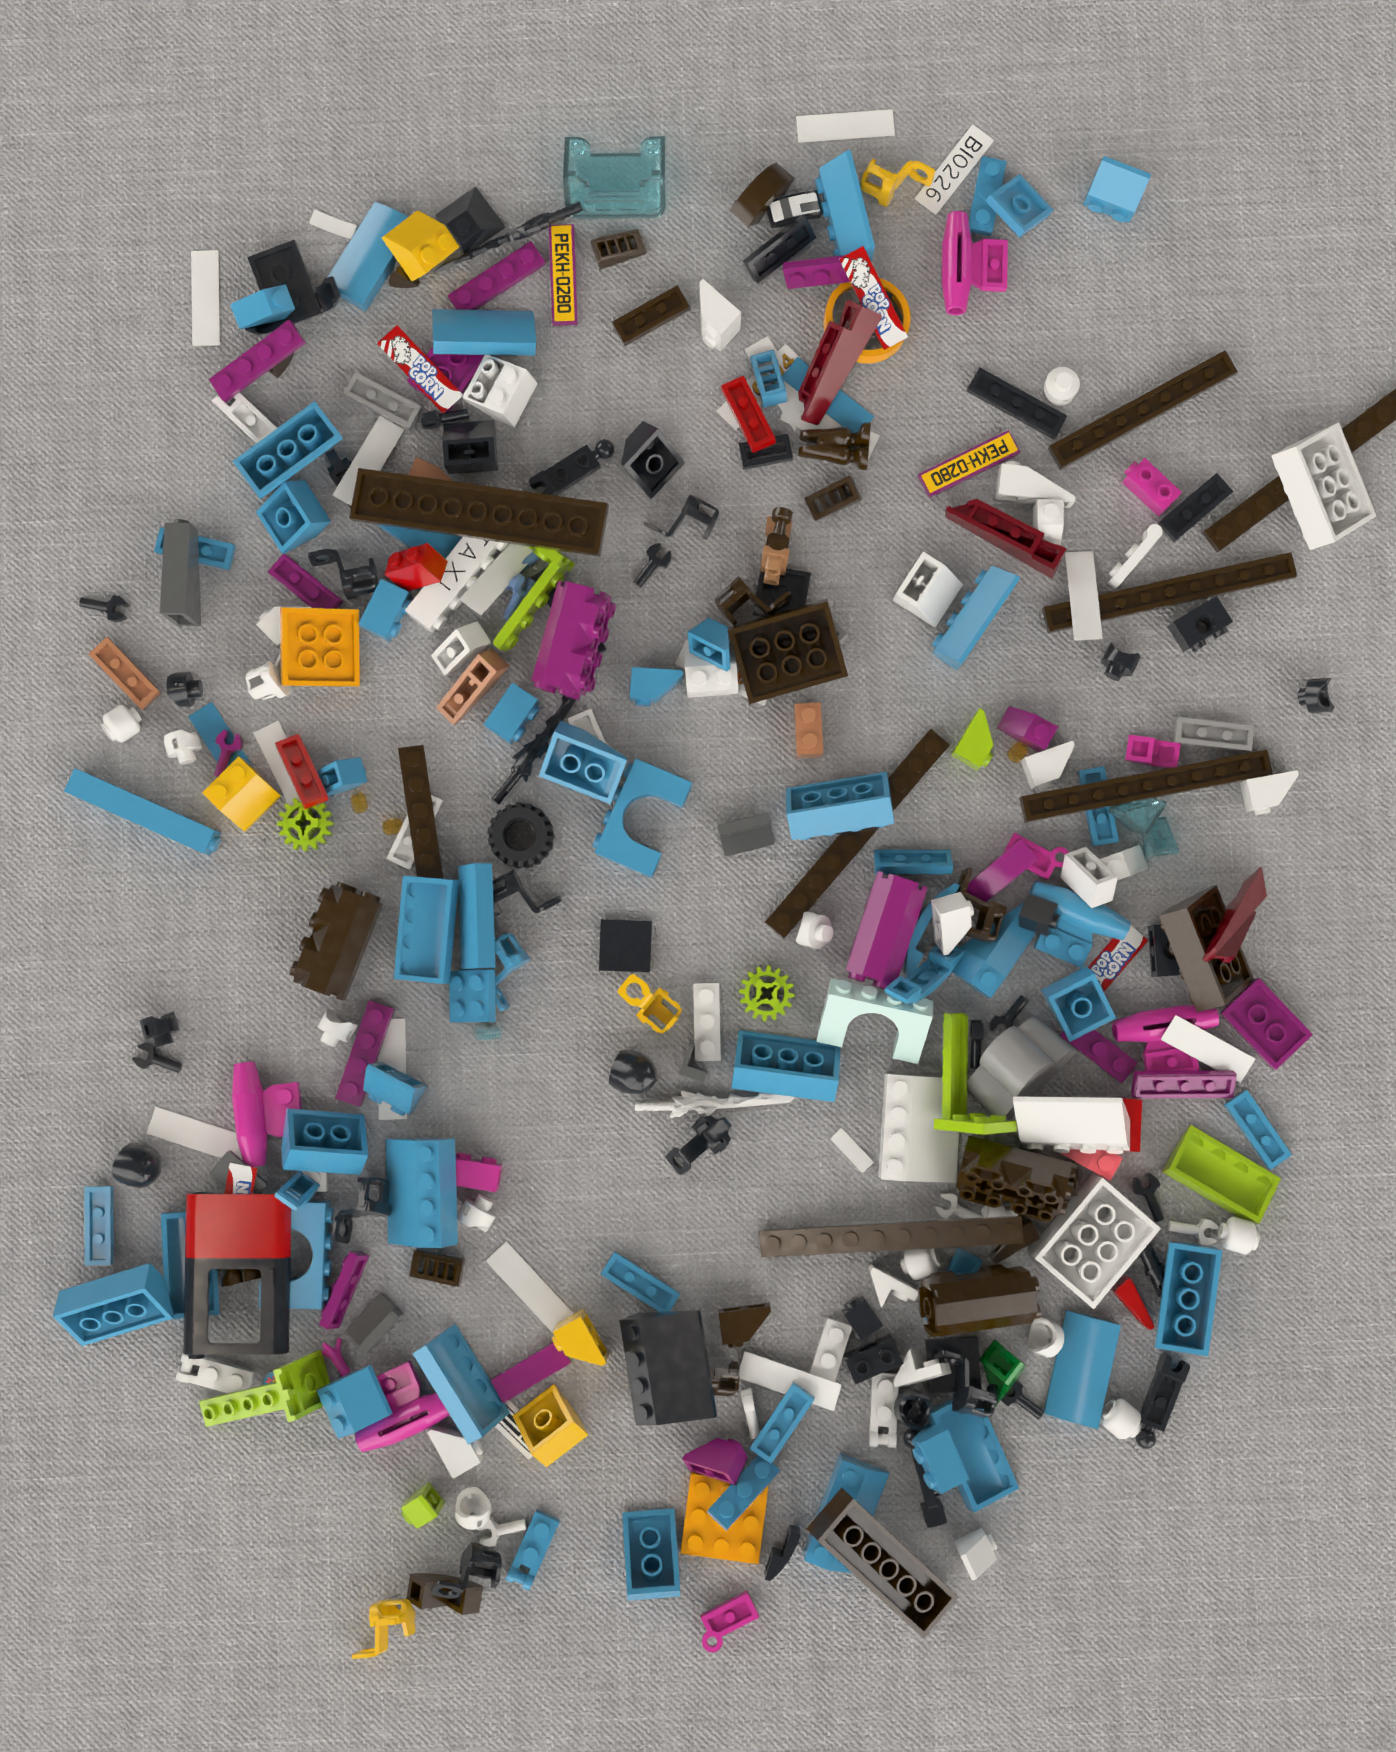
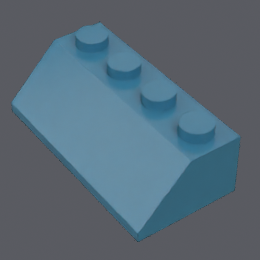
M848 150L819 168V175L815 179V186L818 194L822 193L824 201L821 202L823 217H828L830 225L827 226L829 241H834L835 245L833 257L847 255L864 246L872 262L875 244L851 150Z
M314 401L232 462L261 499L343 438Z
M991 566L988 572L983 569L975 580V583L978 584L975 591L971 592L969 590L960 602L964 605L960 613L958 614L954 611L947 621L946 625L949 626V629L945 635L939 633L932 646L935 647V650L932 654L955 670H958L1012 592L1020 577L995 566Z
M887 771L786 788V815L792 840H807L815 836H832L840 832H857L864 828H881L894 824Z
M739 1030L731 1089L835 1102L839 1082L841 1047L816 1042L817 1040Z
M1169 1242L1155 1348L1202 1356L1209 1355L1222 1250L1213 1246L1194 1243Z
M151 1263L59 1291L53 1317L82 1346L173 1319L174 1316L165 1279Z
M840 1453L817 1515L842 1487L873 1516L889 1472ZM811 1533L809 1534L803 1549L804 1561L828 1571L852 1573L823 1547Z

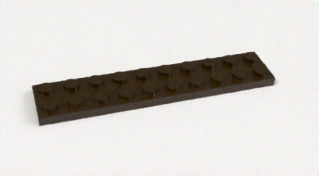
M358 468L349 519L357 522L600 557L609 505L604 502Z

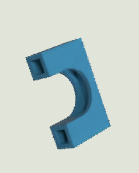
M635 758L634 763H628L623 777L627 779L623 787L618 786L613 797L616 804L613 811L608 809L603 820V824L606 827L602 834H597L592 847L596 848L594 852L596 855L652 879L662 854L633 841L626 834L623 825L624 814L631 803L642 797H655L683 808L692 788V782Z
M310 1200L297 1211L291 1209V1229L299 1231L309 1240L313 1251V1259L310 1268L303 1276L290 1278V1308L322 1309L331 1297V1287L327 1286V1277L332 1272V1260H328V1251L333 1246L329 1225L334 1220V1208L330 1207V1201ZM261 1280L259 1281L258 1308H261Z

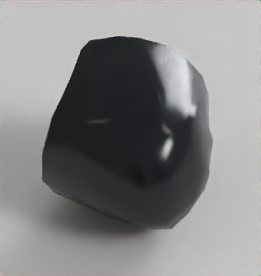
M620 1050L611 1067L609 1085L623 1093L636 1095L646 1093L657 1081V1070L654 1063L649 1057L640 1052Z
M129 1143L117 1154L112 1165V1175L115 1180L127 1186L139 1189L145 1188L159 1177L162 1160L158 1152L147 1144Z

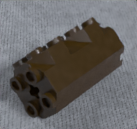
M337 882L336 886L331 885L329 889L325 887L322 889L318 902L321 903L319 909L312 914L309 921V926L313 928V933L310 938L304 936L299 946V951H302L298 961L295 960L293 962L289 975L294 976L293 982L301 984L305 988L326 996L332 994L337 996L336 999L346 1001L383 904L379 903L381 897L362 891L360 895L356 894L357 888Z
M968 1135L956 1187L960 1190L961 1198L966 1201L997 1208L1001 1206L1002 1202L1008 1200L1015 1214L1049 1222L1053 1220L1054 1216L1065 1215L1068 1200L1065 1197H1071L1074 1182L1069 1181V1178L1074 1179L1077 1164Z
M1001 1264L982 1266L976 1272L958 1275L953 1271L931 1273L929 1277L921 1280V1287L918 1288L920 1317H926L928 1324L923 1325L925 1332L931 1337L1033 1323L1034 1319H1038L1041 1316V1309L1037 1303L1039 1282L1036 1276L1031 1277L1030 1271L1022 1266L1006 1268Z

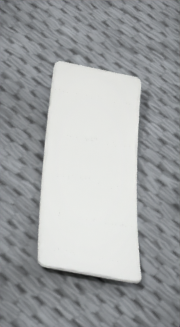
M314 209L309 221L311 225L348 239H352L357 228L355 224L329 216Z
M842 1128L830 1138L862 1173L874 1163Z

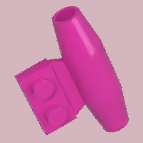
M953 211L947 215L942 241L941 285L946 313L949 315H962L967 309L971 285L979 288L980 291H1006L1008 240L983 239L972 244L967 213Z
M1180 1005L1141 1011L1112 1021V1033L1115 1041L1146 1042L1143 1052L1145 1071H1199L1198 1059L1164 1042L1161 1038L1175 1015L1202 1030H1207L1219 1025V1014L1217 1008L1197 1012L1195 1005Z
M255 1061L234 1064L232 1103L236 1138L242 1160L248 1166L266 1165L268 1134L283 1137L287 1108L302 1109L300 1083L271 1085L263 1091Z
M410 1360L376 1376L393 1414L355 1433V1440L362 1452L393 1445L434 1426L450 1414L437 1393L420 1397L421 1383Z

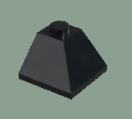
M474 187L435 215L438 221L446 226L463 254L479 247L505 228V225L477 187Z
M642 421L625 440L621 465L648 498L652 499L685 462L658 428Z

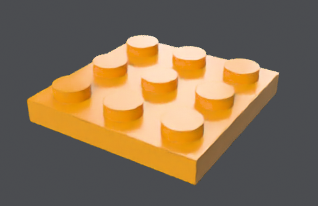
M281 607V686L359 687V609Z
M691 1472L680 1554L759 1564L768 1486L734 1524L725 1531L707 1511L731 1484Z

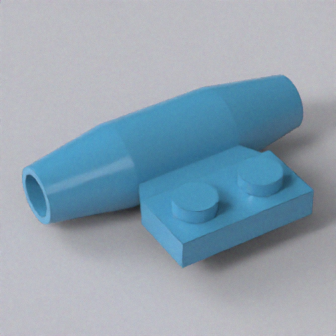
M1035 881L1029 891L1031 895L1057 903V914L1061 915L1056 930L1051 929L1048 937L1039 934L1033 947L1080 968L1083 967L1092 948V933L1124 940L1129 932L1131 921L1104 904L1091 908L1072 890Z

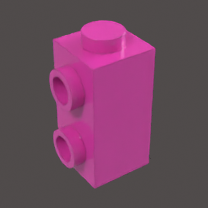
M1146 458L1139 464L1134 461L1124 472L1127 477L1122 483L1158 517L1182 493Z
M456 1152V1186L491 1192L499 1190L503 1164H498L496 1158L482 1157L480 1161L471 1159V1154Z

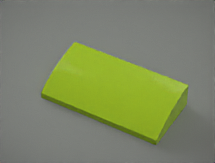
M1192 1125L1188 1126L1162 1170L1164 1174L1236 1217L1251 1221L1255 1225L1260 1224L1281 1180L1280 1177Z

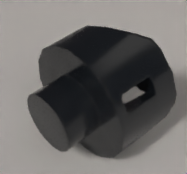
M1110 642L1101 659V663L1106 667L1104 674L1115 681H1119L1122 675L1132 676L1141 656L1138 653L1128 654L1121 652Z
M176 672L167 676V695L175 701L177 706H193L195 697L203 696L202 681L193 680L190 672Z
M1331 678L1309 679L1306 687L1300 688L1298 691L1299 704L1306 705L1310 713L1332 712L1335 706L1332 704L1328 694V684Z
M174 1012L165 1014L160 1019L150 1016L140 1020L144 1040L154 1038L156 1047L173 1043L171 1033L179 1031Z
M914 1389L905 1390L898 1395L894 1403V1413L900 1422L911 1429L919 1430L928 1421L932 1409V1401L929 1397Z

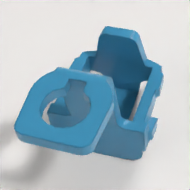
M505 933L495 939V952L505 967L495 977V1004L500 1011L509 1009L510 1005L497 985L515 969H519L531 960L512 933ZM508 938H509L510 941L512 942V944H513V946L515 947L517 953L514 951V949L512 948L511 944H510L509 941L507 940Z

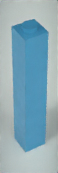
M74 768L64 789V792L203 854L210 856L212 852L217 850L221 838L219 836L221 832Z

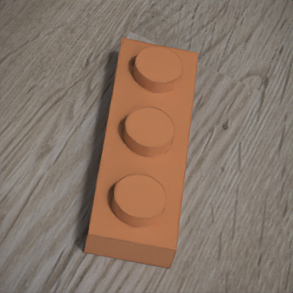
M106 637L88 654L140 709L144 710L162 693L110 638Z

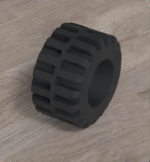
M516 802L515 805H506V808L503 810L499 809L496 812V817H492L490 821L491 826L487 832L489 834L488 843L492 848L493 854L506 865L517 869L532 868L533 865L542 863L541 861L549 856V851L554 845L553 826L548 817L538 807L536 808L529 803L522 804V802ZM519 821L529 822L536 831L535 842L530 848L523 851L512 849L506 840L509 828Z

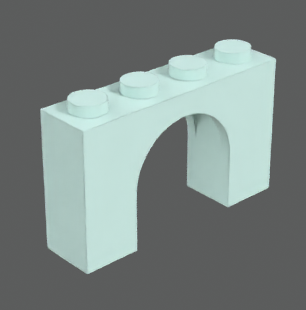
M831 978L818 1026L816 1042L842 1047L847 1027L852 1019L865 1013H878L890 1018L898 1028L894 1040L893 1059L918 1064L933 1017L934 1001L923 998L918 1002L906 1004L885 993L883 989Z

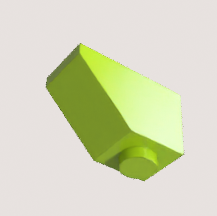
M979 708L951 754V756L975 770L980 769L981 766L986 767L994 755L990 752L994 745L984 710Z
M427 1482L404 1501L401 1506L402 1516L409 1525L413 1524L418 1529L439 1515L445 1501L432 1484Z

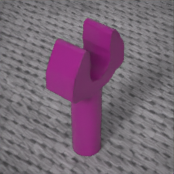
M223 730L216 737L215 743L220 746L221 753L213 776L218 777L227 768L233 752L242 750L243 741L240 734L235 735L234 742L231 745L226 743L229 734L227 730Z

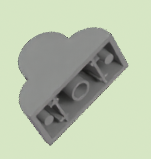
M1033 1016L1018 1028L1012 1026L1006 1029L988 1046L980 1059V1066L967 1082V1092L991 1115H1006V1120H1010L1015 1115L1013 1097H1033L1076 1054V1051L1038 1016Z

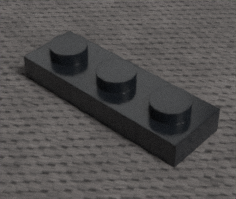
M800 215L743 260L754 282L760 283L783 265L784 262L788 261L816 239L807 218Z
M1216 473L1159 521L1158 525L1175 542L1234 491Z

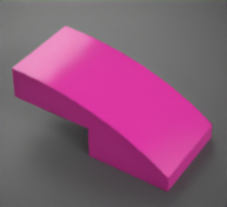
M1129 735L1125 761L1166 769L1177 767L1181 743Z

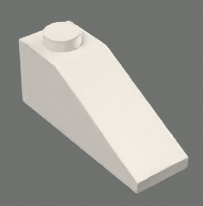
M1008 461L1005 464L1002 463L998 470L995 500L1035 504L1038 499H1064V508H1071L1074 504V495L1028 466H1021V463L1016 461Z

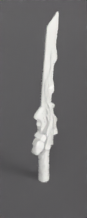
M681 1091L682 1096H672L674 1101H635V1111L667 1110L672 1111L670 1118L686 1114L688 1110H696L698 1114L705 1113L706 1116H709L716 1109L789 1103L795 1097L759 1092L757 1096L741 1097L730 1094L728 1098L718 1099L715 1095L709 1097L699 1092L695 1094Z

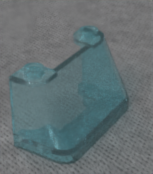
M665 136L645 138L641 143V153H591L590 144L586 139L581 137H565L563 163L565 207L578 201L581 202L583 207L582 212L571 217L578 219L657 218L663 215L666 209Z

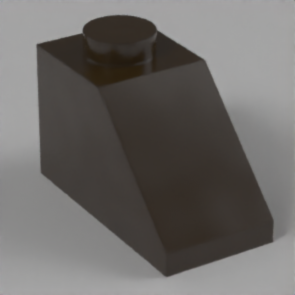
M770 1302L718 1309L722 1345L728 1344L729 1348L744 1346L743 1342H749L771 1313Z

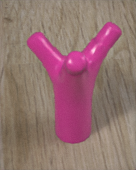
M337 1338L334 1349L324 1342L322 1347L325 1350L321 1351L322 1355L333 1362L341 1376L349 1373L351 1370L341 1354L342 1339Z

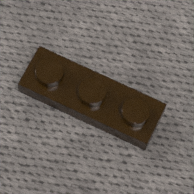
M677 285L612 321V326L623 345L627 346L690 310V306Z

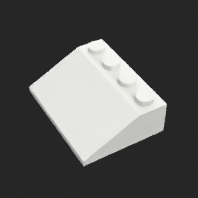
M1339 422L1272 455L1275 469L1278 471L1284 491L1290 500L1294 515L1299 522L1303 537L1310 550L1334 543L1376 517Z
M885 1073L878 1171L880 1179L956 1183L959 1132L934 1129V1118H942V1077Z
M1013 1097L1020 1142L1024 1148H1027V1151L1043 1152V1149H1053L1054 1152L1068 1153L1070 1149H1078L1080 1152L1088 1154L1096 1153V1150H1107V1153L1122 1154L1123 1150L1130 1151V1118L1122 1098Z
M1093 1173L1077 1192V1196H1074L1069 1201L1065 1215H1058L1027 1253L1094 1309L1161 1228L1104 1178Z

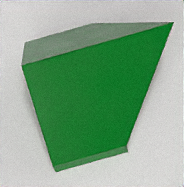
M994 1339L979 1361L983 1364L988 1384L997 1385V1406L1027 1365Z

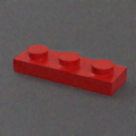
M744 375L721 385V391L752 453L775 444L776 438Z
M296 734L275 742L276 749L303 808L307 809L329 800L300 735Z

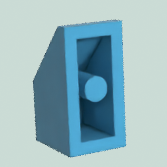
M286 284L260 290L230 304L239 330L283 320L295 310Z
M707 618L688 631L689 653L726 672L730 670L727 626Z
M632 667L630 701L635 702L636 706L643 707L650 706V703H657L683 680V670Z
M361 757L336 760L317 770V774L328 796L352 790L368 782Z

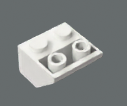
M485 355L462 398L493 419L515 427L538 383L527 369L496 357Z
M922 552L895 594L893 601L936 628L963 584L944 564Z

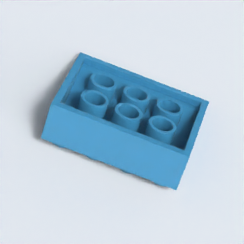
M455 1138L385 1139L386 1180L389 1181L390 1185L388 1205L391 1206V1215L387 1217L388 1243L418 1248H443L458 1244Z

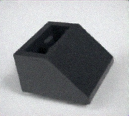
M495 420L444 424L442 439L444 466L448 474L498 470Z

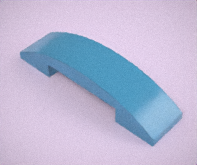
M954 883L937 894L933 899L956 893L960 885ZM931 901L918 916L906 953L904 972L907 977L916 970L924 955L915 950L932 917Z
M936 945L929 951L927 961L908 977L899 976L885 988V993L906 1004L920 1001L931 994L951 974L963 957L965 950L955 946L948 955H943Z

